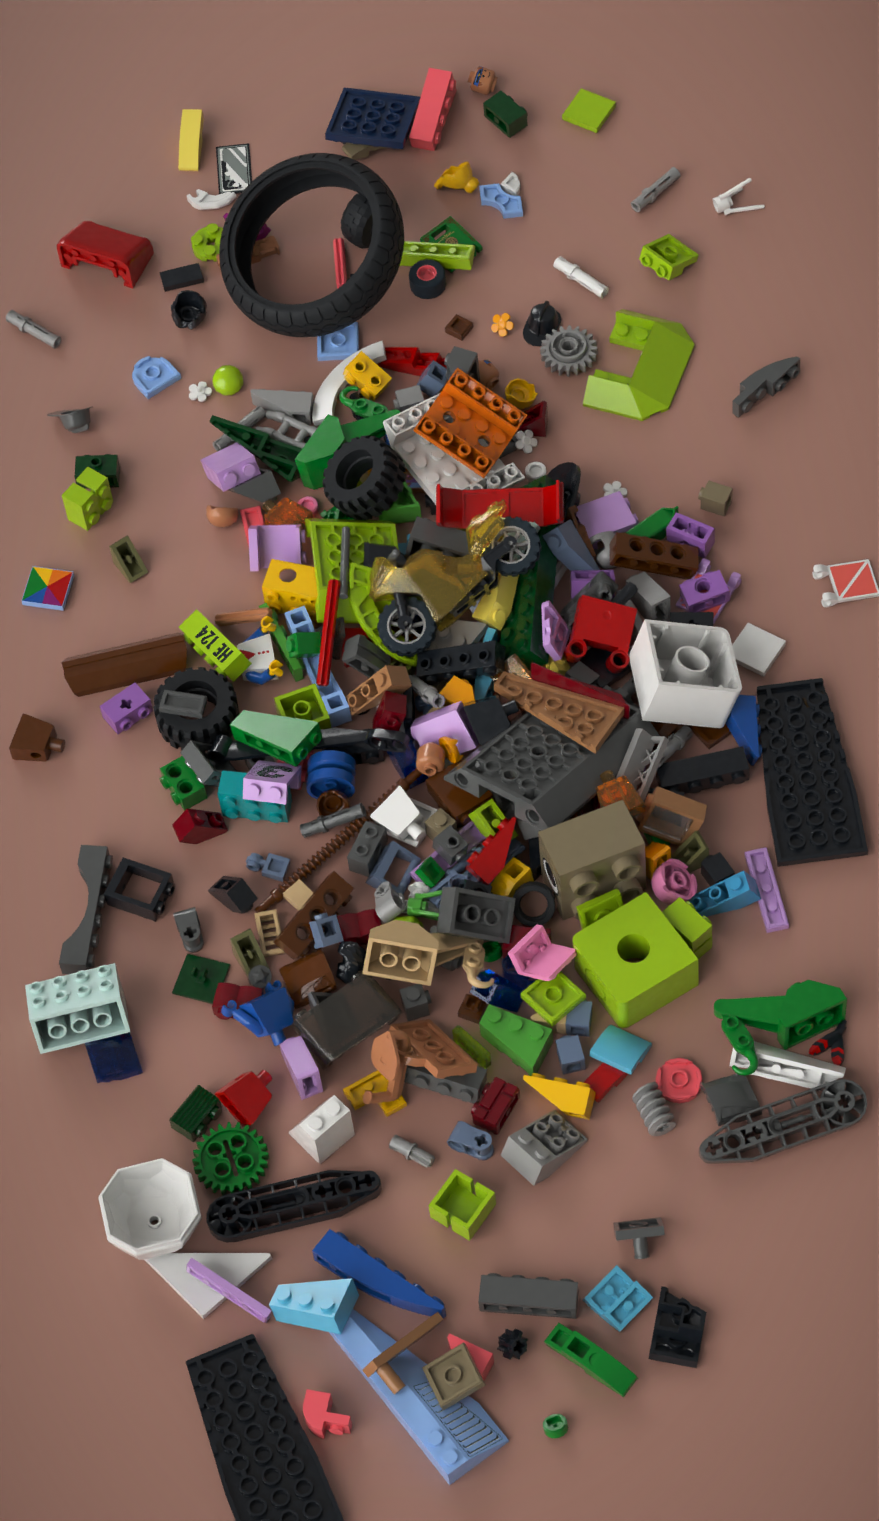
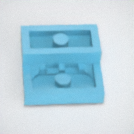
M610 1024L591 1048L589 1056L631 1075L638 1063H642L652 1043Z
M616 1265L583 1301L602 1319L620 1332L653 1297L637 1281L634 1282Z

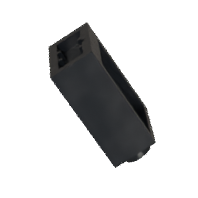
M123 857L104 893V897L109 906L156 922L159 914L162 915L165 910L167 898L174 893L175 883L171 873ZM132 874L161 883L150 904L122 895Z

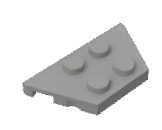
M444 619L437 627L435 640L432 641L430 648H426L424 651L478 643L485 635L489 626L483 622ZM440 681L431 686L435 687L439 692L446 684V681Z

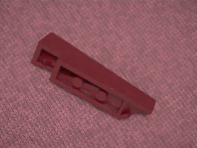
M531 663V680L624 707L623 717L630 718V705L626 704L621 694L568 678L541 665Z

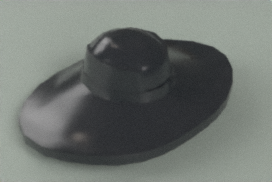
M573 462L559 464L547 475L555 482L559 480L564 484V522L568 508L574 505L579 506L581 494L578 492L581 471L580 467Z

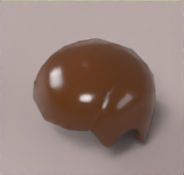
M329 789L321 793L316 805L320 816L330 815L351 807L349 797L343 791L337 789Z

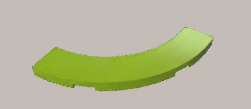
M351 562L348 581L349 597L355 616L362 629L385 653L404 664L416 667L417 654L414 657H401L390 652L384 646L377 629L380 612L375 606L372 597L371 575L373 568ZM401 635L396 638L399 641L405 642V638Z

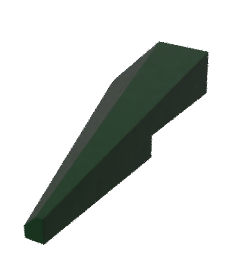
M212 415L210 423L239 445H242L285 479L293 482L300 478L295 458L302 450L301 448L271 439L268 433Z

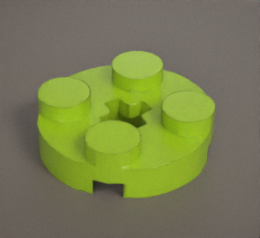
M208 224L207 227L198 230L191 237L193 253L201 261L207 262V259H213L214 262L217 261L216 255L219 254L223 230L217 224ZM215 242V245H208V243Z

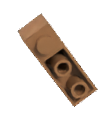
M386 665L349 693L346 699L352 716L378 706L385 691L402 694L409 689L412 684L406 666Z

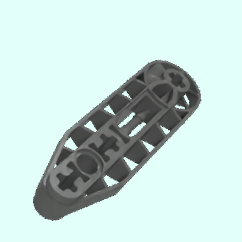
M840 1079L739 1114L702 1142L699 1147V1156L705 1163L709 1164L754 1162L843 1130L858 1123L865 1114L867 1108L866 1094L861 1086L854 1081ZM824 1089L819 1099L816 1091ZM812 1094L814 1101L800 1106L796 1105L794 1099ZM861 1095L862 1099L855 1101L854 1097ZM840 1099H843V1102L847 1101L848 1104L845 1108H843V1105L839 1106ZM790 1101L792 1109L778 1114L774 1113L772 1107ZM816 1107L820 1108V1113L822 1114V1117H820ZM852 1108L860 1114L859 1118L850 1113ZM768 1109L770 1117L756 1122L752 1121L750 1115ZM810 1110V1114L804 1116L802 1114L787 1121L779 1122L781 1119ZM839 1116H843L842 1123L839 1122ZM746 1117L747 1125L733 1130L730 1129V1124ZM812 1117L813 1119L812 1121L795 1126L793 1128L784 1131L782 1130L787 1126L796 1124L798 1122H803L806 1118ZM829 1123H830L831 1125L837 1126V1127L831 1129ZM821 1124L824 1125L825 1132L811 1137L808 1136L807 1129ZM724 1129L726 1130L725 1133L719 1134ZM753 1130H754L755 1134L760 1133V1136H759L758 1139H756V1137L753 1136V1137L748 1138L747 1141L745 1142V1138H746V1137H749V1136L751 1135V1133H752ZM799 1132L802 1133L803 1140L789 1145L786 1144L785 1137ZM735 1138L739 1142V1147H730L727 1144V1139ZM780 1140L781 1148L767 1153L764 1152L762 1145ZM721 1143L722 1148L717 1149L714 1155L711 1152L706 1153L708 1146L711 1149H716ZM758 1148L759 1156L741 1158L740 1153Z

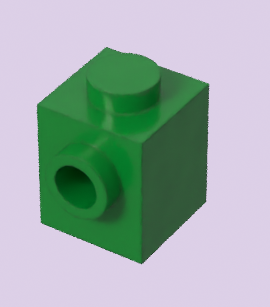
M296 632L287 637L286 649L289 652V658H313L320 655V632Z

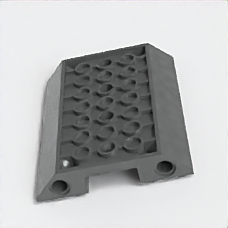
M572 676L569 677V678H571V679H574V680L583 682V681H581V680H579V679H577V678H574V677H572ZM630 705V718H621L595 754L526 710H523L510 721L511 726L478 747L444 776V780L478 798L488 790H491L514 802L515 817L544 830L567 821L607 786L602 777L611 774L613 780L616 778L636 728H643L651 736L660 735L650 721H642L640 709Z

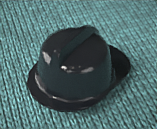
M549 301L534 306L524 326V340L532 346H542V340H546V334L552 335V329L557 331L561 323L560 313L550 305Z

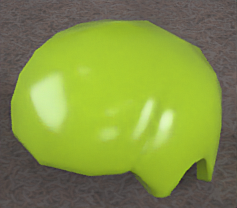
M223 365L218 368L212 379L215 391L224 396L234 395L240 391L244 384L242 373L232 365Z

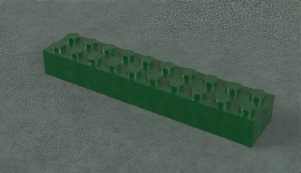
M544 475L520 488L547 487L555 485L556 482L547 475ZM560 524L540 527L538 531L541 543L540 558L535 563L536 565L533 569L530 568L524 575L519 574L511 613L501 629L500 644L505 647V671L521 676L531 671L532 662L541 666L548 663L549 654L546 653L543 647L541 605L546 601H550L553 605L557 558L553 555L543 535Z

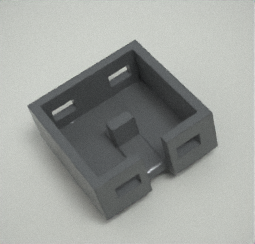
M190 740L180 753L185 759V764L196 773V778L200 783L219 787L222 770L237 772L229 760L224 764H218L209 758L208 754L213 744Z

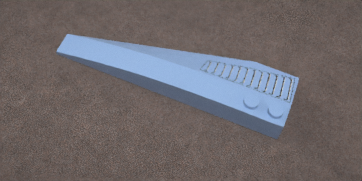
M354 1309L341 1334L329 1332L449 1485L509 1442L482 1406L470 1396L443 1410L422 1369L427 1364L407 1349L388 1363L406 1385L394 1395L377 1372L368 1378L363 1369L397 1341Z

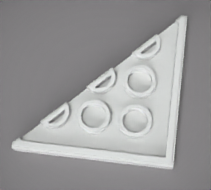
M169 1253L144 1260L205 1319L227 1298L187 1272V1263L191 1258L237 1288H240L272 1259V1256L269 1253Z

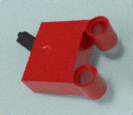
M628 582L610 602L582 595L579 598L570 640L564 650V656L569 662L576 663L580 661L587 652V646L613 652L606 660V667L610 672L620 673L626 668L630 661L628 650L637 608L625 606V604L638 591L634 583ZM571 647H577L580 650V655L573 654ZM613 658H620L622 666L616 665Z

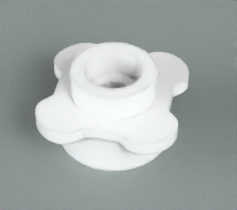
M415 882L408 887L410 891L408 899L415 898V893L424 894L431 889L424 882Z

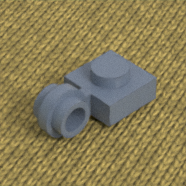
M251 853L246 859V867L255 872L263 868L262 876L283 882L290 866V859L269 853L267 859L263 860L261 855Z

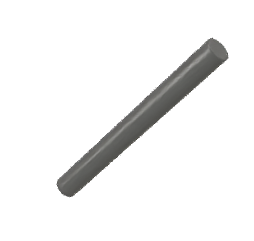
M347 526L342 528L341 585L339 593L341 599L348 598L350 528Z

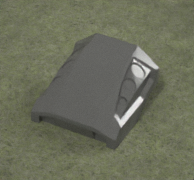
M736 1073L707 1083H700L701 1090L706 1094V1099L711 1105L712 1112L715 1114L718 1126L725 1125L739 1114L760 1107L746 1076ZM762 1111L752 1114L750 1117L759 1116L762 1114ZM746 1117L738 1119L733 1123L745 1121Z

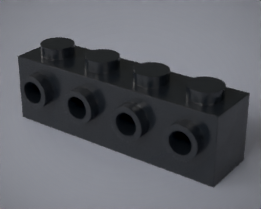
M496 640L426 650L420 655L417 654L416 677L428 685H435L440 681L449 682L454 675L460 679H476L477 676L492 677L496 676V673H503L505 671V647Z
M742 746L663 763L661 767L657 768L656 778L659 787L663 789L684 792V794L698 793L701 790L718 789L733 783L741 784L749 780L750 768Z

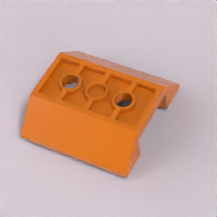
M457 368L413 431L485 478L527 417V414ZM450 415L453 418V422H446L443 416ZM478 440H487L489 446H481Z

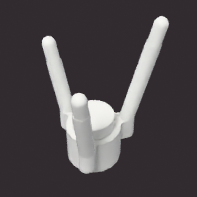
M748 178L729 191L713 198V205L717 213L724 212L726 216L730 213L765 208V205H753L730 209V206H733L731 197L742 191L743 187L751 182L752 179Z

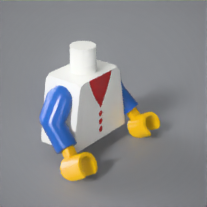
M269 616L263 617L261 626L250 637L237 645V649L252 663L242 673L243 680L259 685H264L270 680H278V677L283 675V670L280 669L283 667V664L275 660L271 636L268 634V631L274 632L276 630V625L271 623L274 619Z

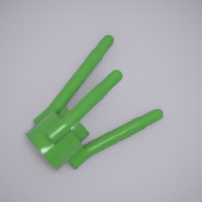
M442 890L424 894L415 893V898L408 899V916L424 917L438 921L439 913L428 911V901H424V899L442 895Z

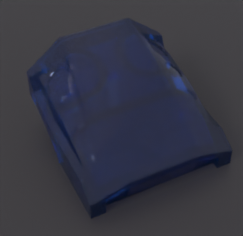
M130 1032L85 1043L97 1083L123 1080L143 1073Z

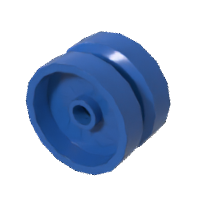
M325 750L316 752L309 757L307 761L308 777L306 789L311 797L318 800L320 794L329 789L341 790L349 798L355 793L354 776L356 775V762L351 755L341 751Z

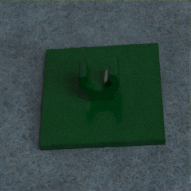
M187 954L172 994L213 1004L218 983H224L230 964Z

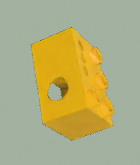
M271 559L262 584L264 602L268 604L270 609H274L276 614H284L305 605L310 619L317 622L315 603L318 593L315 568ZM285 569H292L296 572V578L291 582H284L279 577L280 573Z

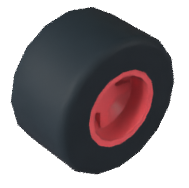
M428 259L421 260L410 268L409 283L413 294L421 299H432L443 293L446 287V276L444 267L439 262Z

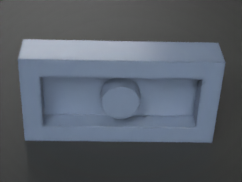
M392 841L384 847L365 883L377 889L380 884L386 882L387 880L384 879V876L394 857L410 862L398 887L391 883L392 888L397 893L404 895L412 879L409 873L420 864L421 859L395 841Z

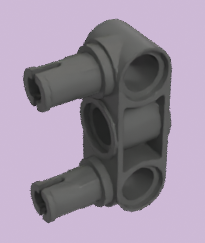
M603 571L595 575L560 612V616L565 620L569 630L571 629L572 631L578 600L582 595L610 601L612 595L618 589L619 585Z

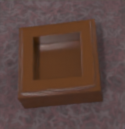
M456 314L445 327V333L462 341L474 327L473 322Z

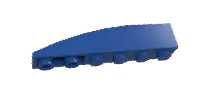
M329 1229L312 1250L316 1262L341 1279L352 1278L356 1288L366 1294L411 1312L426 1316H432L438 1312L443 1319L446 1317L445 1304L438 1297H430L420 1285L416 1283L412 1285L406 1281L402 1273L397 1270L393 1272L387 1268L386 1263L380 1258L375 1257L374 1259L369 1256L362 1246L358 1244L355 1246L350 1243L343 1233H335Z

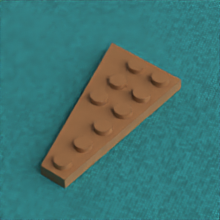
M505 671L494 683L495 692L509 701L515 699L519 707L595 754L624 716V707Z

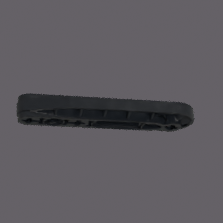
M327 1170L226 1194L210 1204L206 1213V1222L211 1234L216 1239L226 1243L243 1241L341 1217L369 1200L377 1198L382 1189L381 1180L374 1171ZM329 1177H338V1178L329 1179V1180H325V1181H321V1180H320V1179L329 1178ZM318 1180L317 1183L308 1184L300 1187L297 1186L299 1184H304ZM295 1186V1188L274 1192V1190ZM345 1188L352 1189L348 1193L341 1192ZM272 1191L271 1194H267V1195H263V1196H258V1197H254V1198L251 1197V1196H253V1195H258V1194H262V1193H266V1192ZM234 1201L238 1202L237 1206L233 1205ZM343 1207L337 1211L328 1212V1210ZM323 1211L326 1212V1213H324V1214H320V1215H316V1216H312V1217L305 1218L306 1215H310V1214H314V1213H319V1212H323ZM298 1217H302V1218H303V1219H299V1220H295V1221H291V1222H287V1223H283V1224H282V1222H281V1221H285V1220H289V1219H294V1218H298ZM279 1222L278 1225L258 1229L260 1226Z

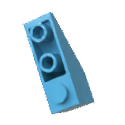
M743 870L696 893L689 902L693 904L696 912L701 916L707 917L741 909L762 898L756 880Z

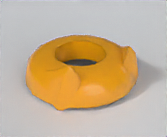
M443 736L439 739V745L444 749L445 757L450 762L457 763L464 756L460 755L456 746L458 740Z

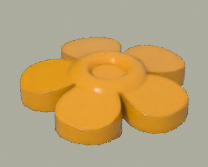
M503 313L502 316L496 314L493 317V322L497 324H493L491 330L494 333L498 332L502 337L507 336V330L514 328V323L509 321L510 315L508 313Z

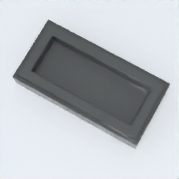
M164 690L159 711L162 713L203 718L208 699L207 696Z

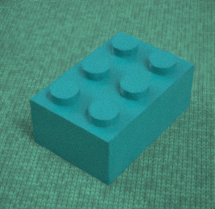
M222 770L217 793L222 816L231 819L237 817L248 818L252 821L268 820L273 823L288 822L292 805L290 784L288 786L286 805L243 799V778L247 773Z

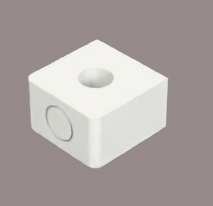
M644 620L629 654L642 721L712 728L724 727L742 690L729 632L721 627Z

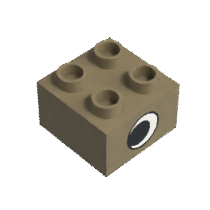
M623 800L538 832L542 879L555 896V906L562 920L574 916L579 920L576 906L616 888L621 893L623 904L640 896L643 890L646 889L645 842Z

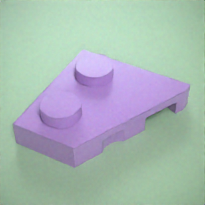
M546 601L541 605L543 647L554 661L562 659L571 630L568 629L567 624L552 603Z

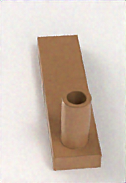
M436 1312L374 1358L363 1369V1372L368 1378L377 1372L395 1395L406 1385L388 1363L432 1331L444 1319Z

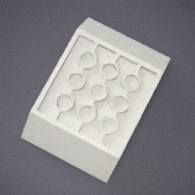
M439 394L383 421L391 448L401 456L406 469L435 505L437 484H441L444 488L460 490L506 489L525 480V476L513 462L505 466L499 458L486 477L483 478L414 432V428L423 415L427 413ZM450 415L443 416L446 422H453V418ZM484 439L478 440L481 446H489Z

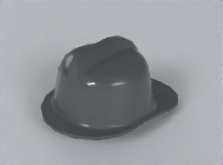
M93 406L85 409L56 411L47 414V416H59L66 430L72 433H79L89 429V409L93 408Z

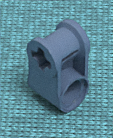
M463 1121L457 1122L447 1140V1144L453 1150L468 1154L479 1160H487L494 1153L491 1135Z

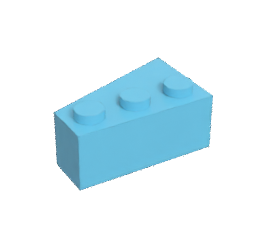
M352 1278L282 1284L277 1286L269 1306L278 1322L341 1334L359 1297V1293Z

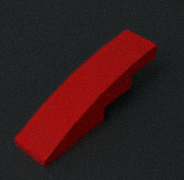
M385 347L387 360L377 363L379 367L421 376L422 372L433 360L447 369L445 358H442L440 353H421L418 347Z

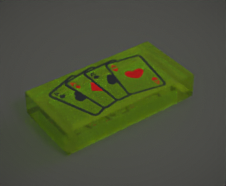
M457 1025L452 1030L453 1041L484 1069H487L491 1065L490 1052L460 1025Z

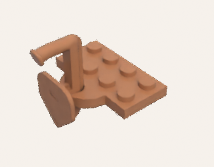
M430 1019L390 1024L389 1031L374 1039L371 1051V1060L374 1067L389 1080L387 1091L377 1093L366 1091L363 1095V1102L370 1104L397 1100L402 1094L407 1065L425 1067L434 1077L444 1079L449 1076H464L469 1073H476L478 1064Z

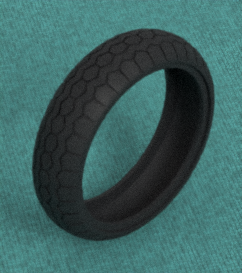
M310 153L295 156L270 167L256 177L233 204L226 218L220 240L219 258L223 281L237 307L257 325L271 332L291 337H316L330 334L362 318L385 295L401 263L404 249V224L399 205L392 191L383 179L366 165L349 157L330 153ZM320 187L347 188L366 197L373 217L371 243L362 264L344 285L319 300L304 304L276 303L258 294L253 282L251 269L254 245L265 222L282 204L302 192Z

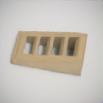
M277 909L254 913L263 956L269 957L284 954L285 952L280 948L266 950L265 946L275 945L273 943L274 940L264 942V938L278 936L281 933ZM274 920L273 924L261 926V922ZM272 928L276 929V931L264 934L262 931Z

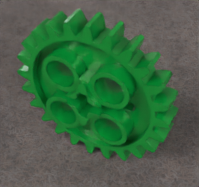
M228 1122L227 1127L224 1129L221 1124H218V1131L216 1132L210 1128V1136L202 1134L204 1142H196L198 1149L193 1150L194 1157L196 1158L192 1159V1162L196 1166L194 1167L195 1174H199V1182L204 1181L206 1189L212 1186L214 1194L218 1189H221L222 1196H224L227 1190H230V1193H235V1190L243 1191L244 1187L252 1189V1182L260 1183L258 1176H265L263 1168L269 1167L268 1161H266L269 1159V1153L266 1152L268 1150L267 1144L263 1143V1137L258 1136L256 1129L250 1132L249 1125L241 1129L240 1122H237L235 1128H232L230 1122ZM224 1142H227L229 1145L232 1158L235 1162V1166L238 1172V1176H234L230 1161L227 1157V1153L223 1145ZM237 1143H243L241 1147H233ZM215 1150L221 1151L218 1155H212L211 1153ZM244 1163H250V1166L246 1168L240 1167ZM223 1170L228 1171L225 1175H218Z

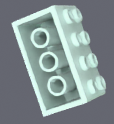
M115 963L25 985L29 1020L40 1054L130 1032L125 995Z

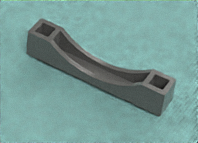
M81 845L77 865L80 875L88 887V906L79 927L62 944L59 960L62 974H72L94 968L95 954L93 952L94 947L97 948L99 943L97 930L102 926V914L100 913L101 908H105L104 891L108 887L110 880L107 874L108 869H112L113 856L109 854L107 846Z

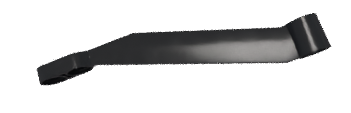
M329 728L321 729L323 738L312 750L366 743L377 750L402 753L406 751L410 738L407 734L400 731L379 728L369 731ZM217 735L208 754L209 758L218 764H224L227 760L238 761L270 756L244 743L233 741L227 735Z

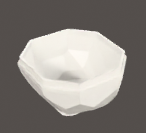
M163 1158L117 1169L98 1197L108 1242L138 1260L154 1258L181 1249L189 1240L202 1218L192 1174ZM153 1220H158L157 1224H151Z

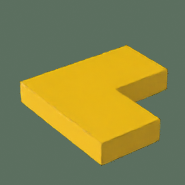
M376 1070L344 1088L343 1092L354 1110H357L366 1105L363 1102V1095L366 1091H371L372 1093L387 1091L389 1080ZM402 1095L395 1101L378 1103L386 1117L407 1106Z

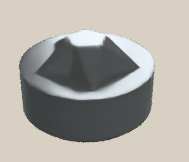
M263 965L253 967L248 973V981L254 987L264 988L272 979L271 971Z

